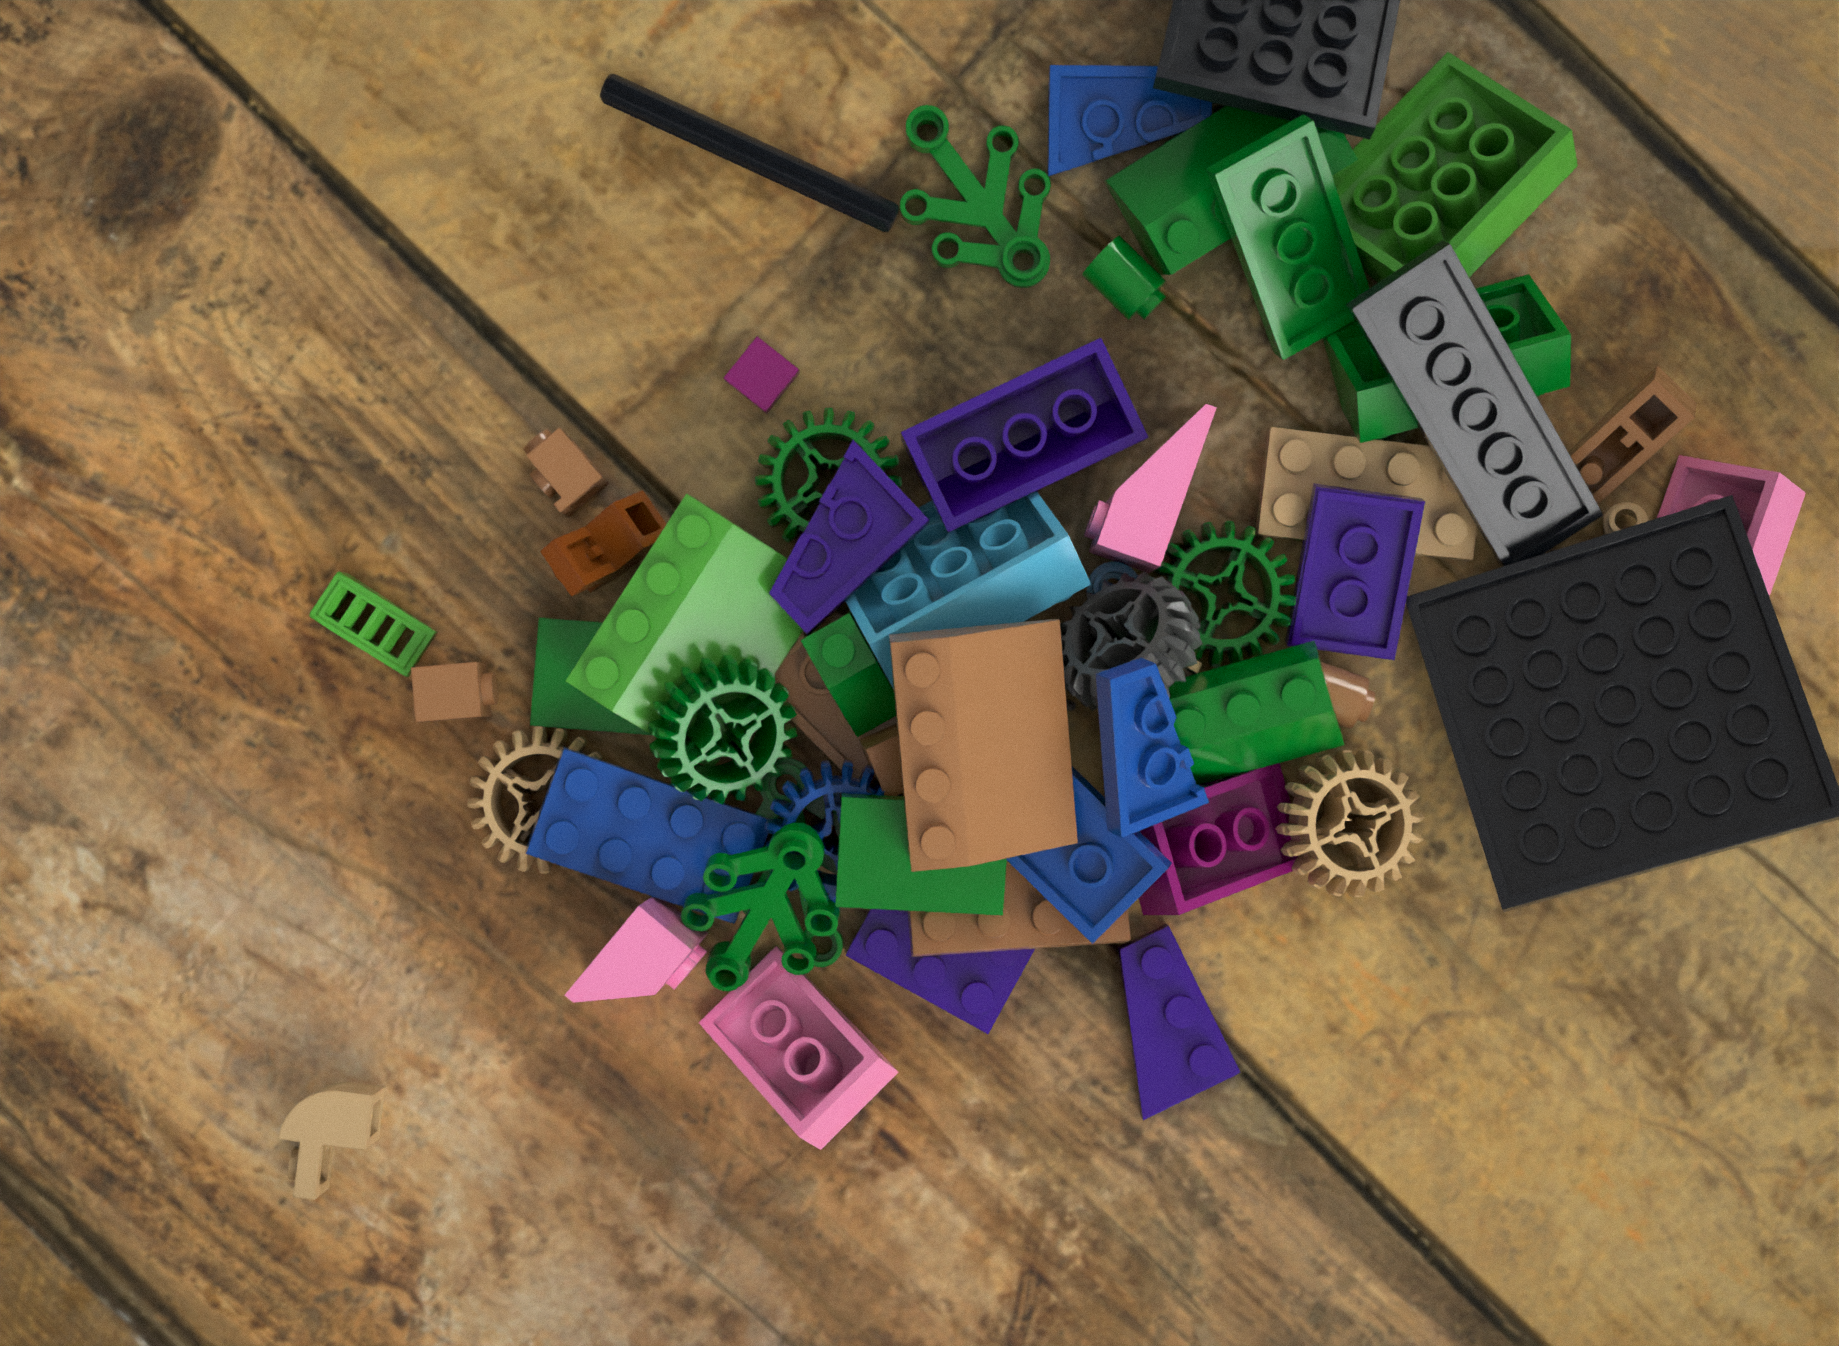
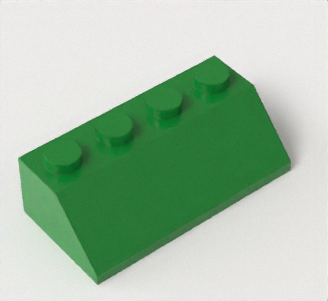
M1224 106L1104 180L1148 261L1160 275L1174 274L1231 238L1206 168L1289 123V120ZM1316 127L1332 175L1358 160L1344 133Z
M1527 274L1476 288L1535 395L1541 396L1548 392L1570 387L1571 333L1531 276ZM1356 321L1323 338L1342 411L1360 443L1386 438L1393 434L1418 428Z
M1315 640L1185 677L1186 682H1174L1169 687V699L1177 717L1174 728L1181 745L1189 748L1194 761V765L1190 769L1197 785L1345 745Z

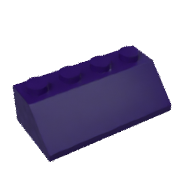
M1102 338L901 432V441L948 533L1149 438Z

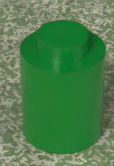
M1120 235L1112 240L1082 273V276L1127 320H1130L1136 314L1145 320L1166 298V295L1160 290L1166 280Z

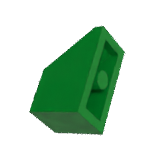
M850 613L801 640L827 689L857 737L896 716L894 690Z

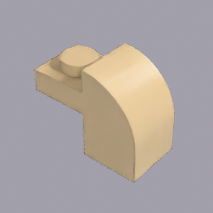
M354 1082L331 1084L300 1101L288 1113L281 1126L278 1140L300 1142L299 1147L295 1146L293 1148L288 1165V1178L295 1180L294 1198L315 1200L329 1189L334 1147L367 1150L379 1140L386 1086Z

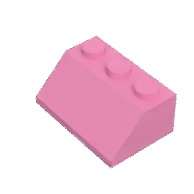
M1679 455L1657 518L1733 495L1770 597L1806 493L1780 472Z
M651 897L635 909L567 991L565 996L575 1003L655 995L665 984H668L675 990L707 953L699 944L708 933L705 930L694 931L687 928L681 920L682 911L670 902Z

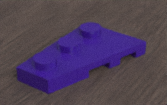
M852 440L844 455V460L833 480L828 484L815 513L804 533L800 535L769 595L809 636L927 526L929 519L863 449Z
M1165 924L1118 947L1132 1040L1134 1068L1137 1077L1141 1118L1143 1120L1148 1119L1241 1073L1169 925Z

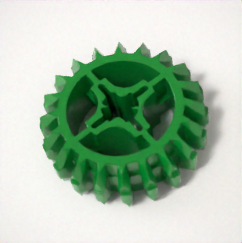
M825 408L823 413L824 424L815 425L814 416L808 410L802 414L806 429L798 432L792 421L787 420L783 423L786 433L791 437L789 441L784 443L775 435H771L768 438L769 445L778 451L779 454L777 458L767 454L759 455V464L765 468L772 469V475L756 476L755 484L761 488H772L773 493L758 498V504L761 508L778 506L779 509L767 519L768 524L772 528L779 526L786 520L790 523L782 535L784 541L790 543L800 531L804 533L809 521L797 514L806 508L810 509L819 504L823 495L815 491V488L820 484V480L818 478V471L812 461L815 460L822 470L829 469L832 475L833 471L838 470L844 460V457L839 460L824 458L811 443L824 439H835L851 444L852 440H854L883 472L899 465L897 455H889L883 458L879 456V453L890 445V440L887 436L879 437L872 443L868 441V438L875 429L873 422L870 420L866 421L859 431L856 432L852 430L856 417L854 412L847 411L843 417L842 425H835L833 408ZM798 453L809 469V476L807 482L797 490L798 494L787 501L784 490L785 474L789 463ZM895 475L888 476L899 488L902 486L901 477Z
M1233 521L1223 523L1220 537L1216 536L1215 527L1211 522L1203 523L1201 525V542H1199L1195 533L1190 529L1185 530L1181 533V538L1187 550L1183 551L1178 545L1169 543L1166 554L1174 561V564L1170 565L1162 562L1161 566L1154 570L1156 573L1167 577L1166 581L1171 582L1178 590L1179 585L1187 588L1186 591L1191 592L1200 600L1202 612L1199 619L1201 627L1198 629L1203 644L1194 650L1195 657L1199 661L1204 650H1209V665L1214 668L1220 667L1223 660V651H1227L1231 664L1243 661L1242 647H1245L1252 658L1263 655L1262 647L1257 640L1258 638H1261L1271 646L1276 645L1280 638L1270 628V625L1288 627L1291 623V619L1287 615L1277 612L1278 606L1289 607L1296 604L1295 596L1280 595V587L1288 586L1295 582L1294 575L1286 574L1278 578L1275 568L1284 565L1288 561L1286 555L1281 554L1271 560L1265 556V553L1274 544L1270 537L1262 540L1257 547L1251 545L1256 531L1252 526H1247L1242 531L1239 539L1234 538L1235 524ZM1213 550L1231 552L1227 562L1223 564L1216 576H1208L1200 572L1195 574L1186 570L1188 564L1201 553ZM1246 560L1255 568L1261 579L1264 590L1263 603L1259 602L1257 597L1248 593L1243 586L1242 577L1246 568L1244 566ZM1229 577L1227 593L1238 602L1230 604V602L1222 604V609L1215 611L1216 595L1209 592L1210 589L1206 586L1213 584L1216 587L1222 584V580ZM1229 612L1239 613L1243 616L1249 615L1257 619L1247 632L1237 638H1212L1217 626L1221 625L1222 620Z
M723 654L718 667H716L711 659L701 657L700 673L695 674L689 667H681V676L685 681L679 687L672 682H664V689L671 696L668 702L662 700L653 701V709L663 718L647 723L649 732L657 737V739L649 744V748L656 758H661L657 763L659 771L664 777H671V784L679 792H685L689 789V794L695 800L701 802L709 795L715 803L723 805L729 791L736 800L745 801L746 787L752 785L757 791H764V782L761 778L769 772L772 776H781L780 768L775 764L778 757H792L791 749L783 742L798 736L796 728L791 723H788L797 715L795 707L789 702H785L790 696L788 690L781 683H775L776 676L767 668L758 670V665L748 658H743L737 664V661L731 655ZM729 692L750 694L743 700L737 697L728 703H717L713 698ZM697 711V720L694 726L687 731L688 725ZM715 715L724 721V726L727 730L725 733L731 741L730 745L722 737L719 730L721 726ZM757 730L755 738L749 746V740L752 734ZM720 756H727L732 759L728 763L716 766L698 764L704 759L709 763Z

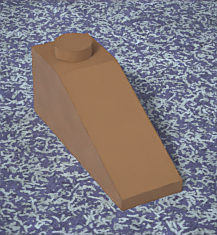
M1658 365L1621 398L1568 452L1597 504L1604 500L1695 418L1697 403Z

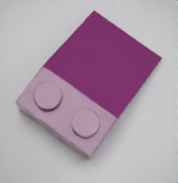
M1280 763L1200 784L1199 786L1204 787L1209 803L1140 830L1172 862L1170 867L1138 898L1143 915H1181L1293 871L1291 868L1298 856H1286L1280 850L1285 843L1291 840V836L1278 834L1275 829L1281 823H1289V814L1281 813L1277 806L1284 802L1291 803L1285 788L1286 784Z

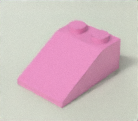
M1205 404L1112 494L1106 503L1098 501L1097 506H1094L1084 533V537L1093 539L1089 549L1090 553L1115 562L1124 563L1129 567L1145 571L1146 573H1151L1161 566L1217 407Z
M776 946L749 972L747 981L737 989L730 991L699 1024L798 1137L821 1150L898 1071L805 974L794 975L784 969L781 962L783 952Z

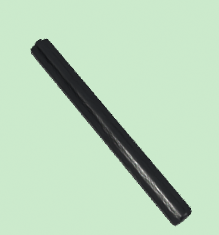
M609 74L604 81L600 98L606 105L880 231L889 232L895 223L899 206L891 200L619 75Z

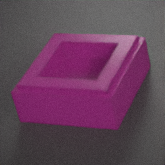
M756 336L723 379L767 414L798 376L800 370Z

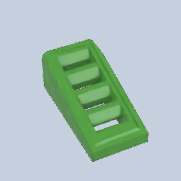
M341 571L335 574L309 614L310 618L405 677H409L411 667L417 665L438 633L355 577ZM349 592H352L356 595L342 618H337L334 616ZM369 603L376 608L359 632L353 626ZM389 615L395 621L381 643L377 644L372 639ZM406 627H408L415 633L399 657L391 653V650Z

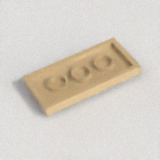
M1277 427L1267 429L1255 536L1303 542L1313 483L1422 498L1425 501L1415 555L1467 562L1473 560L1477 525L1430 446L1376 439L1360 443L1357 437Z

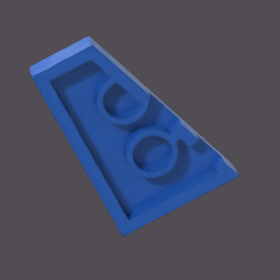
M1050 65L1048 80L1047 175L1050 177L1180 134L1212 115V102L1153 89L1158 66Z
M1138 658L1096 673L1107 831L1123 838L1209 803L1204 787L1196 784L1190 769L1194 765V761L1189 748L1181 745L1174 728L1177 717L1156 663L1144 658Z

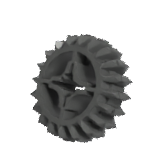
M1145 571L1136 579L1124 572L1117 584L1110 583L1104 579L1102 590L1095 594L1085 591L1086 601L1081 606H1069L1072 619L1060 623L1065 688L1072 696H1076L1082 705L1089 707L1092 711L1098 709L1096 673L1138 658H1144L1156 663L1170 698L1169 687L1174 682H1186L1183 668L1197 664L1194 650L1203 644L1198 629L1201 627L1198 615L1190 606L1191 602L1183 591H1179L1162 576L1155 579Z

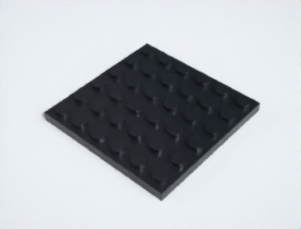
M1733 495L1407 596L1406 605L1503 912L1839 820V786Z

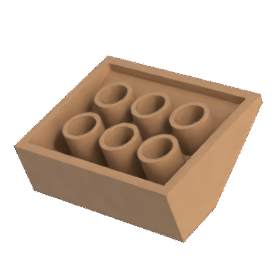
M1048 619L889 634L911 872L968 867L1078 843L1060 620Z

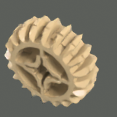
M536 726L532 732V744H530L527 735L522 730L514 731L512 733V741L515 750H512L502 740L496 741L493 744V748L501 760L497 762L487 756L481 757L478 764L482 769L489 772L490 775L488 778L474 776L470 779L471 786L484 790L483 797L467 800L469 808H484L485 817L473 820L471 822L473 829L489 826L492 833L483 839L482 845L484 848H491L501 841L504 846L500 850L497 859L501 863H506L518 852L517 869L522 872L528 871L534 860L533 856L525 853L529 842L526 839L532 832L539 814L538 811L533 815L536 810L533 808L532 803L536 802V800H531L532 792L528 789L540 791L548 788L556 765L553 769H549L538 781L526 775H520L512 769L522 760L536 754L550 755L559 759L567 741L566 729H556L551 742L548 743L545 727ZM577 737L568 749L582 753L586 747L587 740L583 737ZM599 751L588 755L600 760L603 758ZM503 785L508 787L507 791L512 793L519 803V813L514 821L515 827L513 829L508 824L502 809L501 795ZM537 858L539 872L541 874L551 872L553 863ZM560 866L563 870L569 869V868Z
M1339 749L1334 759L1329 754L1318 755L1316 757V769L1307 765L1299 768L1298 771L1304 783L1303 785L1289 782L1285 785L1287 792L1294 797L1293 802L1280 803L1277 808L1281 813L1289 814V823H1281L1275 829L1278 834L1291 836V840L1285 843L1280 850L1286 856H1298L1291 869L1300 875L1309 873L1308 885L1318 889L1326 885L1328 894L1341 896L1347 891L1349 896L1362 897L1365 894L1366 887L1374 892L1385 890L1384 877L1394 881L1402 878L1397 865L1398 861L1407 864L1416 861L1412 853L1407 850L1409 843L1417 844L1424 840L1420 834L1412 832V823H1419L1425 817L1421 812L1410 811L1409 806L1415 803L1420 795L1412 790L1402 791L1409 777L1403 772L1391 774L1393 762L1386 758H1378L1374 762V754L1370 751L1360 750L1354 756L1351 750ZM1352 778L1360 780L1374 792L1378 801L1374 803H1361L1356 792L1349 791L1346 780ZM1323 800L1324 813L1316 823L1317 812ZM1349 813L1359 815L1355 817V825H1349L1353 829L1351 833L1341 831L1345 829V821H1351L1347 818ZM1383 825L1381 837L1377 844V831L1380 828V826ZM1324 844H1340L1344 854L1351 855L1354 865L1347 867L1336 865L1326 856L1321 846Z

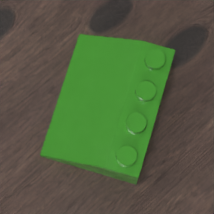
M1447 52L1376 125L1370 140L1363 138L1353 148L1358 160L1332 175L1363 270L1378 283L1442 240L1451 244L1470 278L1572 173L1578 164L1572 129Z
M686 493L569 674L566 682L613 713L650 733L647 723L663 718L653 709V701L662 700L668 702L671 697L664 689V682H672L679 687L685 681L681 676V667H689L695 674L700 673L701 657L711 659L716 667H718L723 654L731 655L737 661V664L743 658H748L758 665V670L767 668L775 675L803 632L769 595L788 558ZM729 692L713 698L717 703H728L737 697L743 700L750 694ZM697 711L693 715L687 731L694 726L697 720ZM715 715L721 726L719 730L722 737L730 745L731 741L725 733L727 730L724 726V721ZM722 756L713 759L709 763L705 759L700 763L705 766H716Z

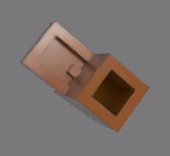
M642 490L611 503L586 526L552 540L540 552L552 568L555 577L564 585L571 597L587 589L591 593L613 581L642 561L666 526V522Z

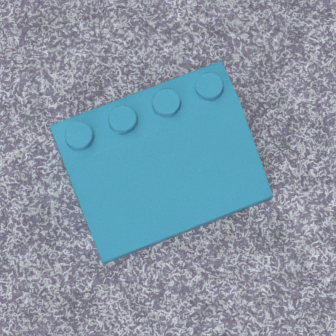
M1036 491L949 533L932 502L930 501L922 505L919 509L929 519V524L845 602L893 687L889 634L1025 622L1027 619L1056 603L1066 601L1076 592L1091 585V582L1068 533Z

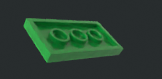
M1303 114L1207 167L1208 177L1274 354L1285 360L1355 321L1346 304L1368 290L1369 285L1314 120Z

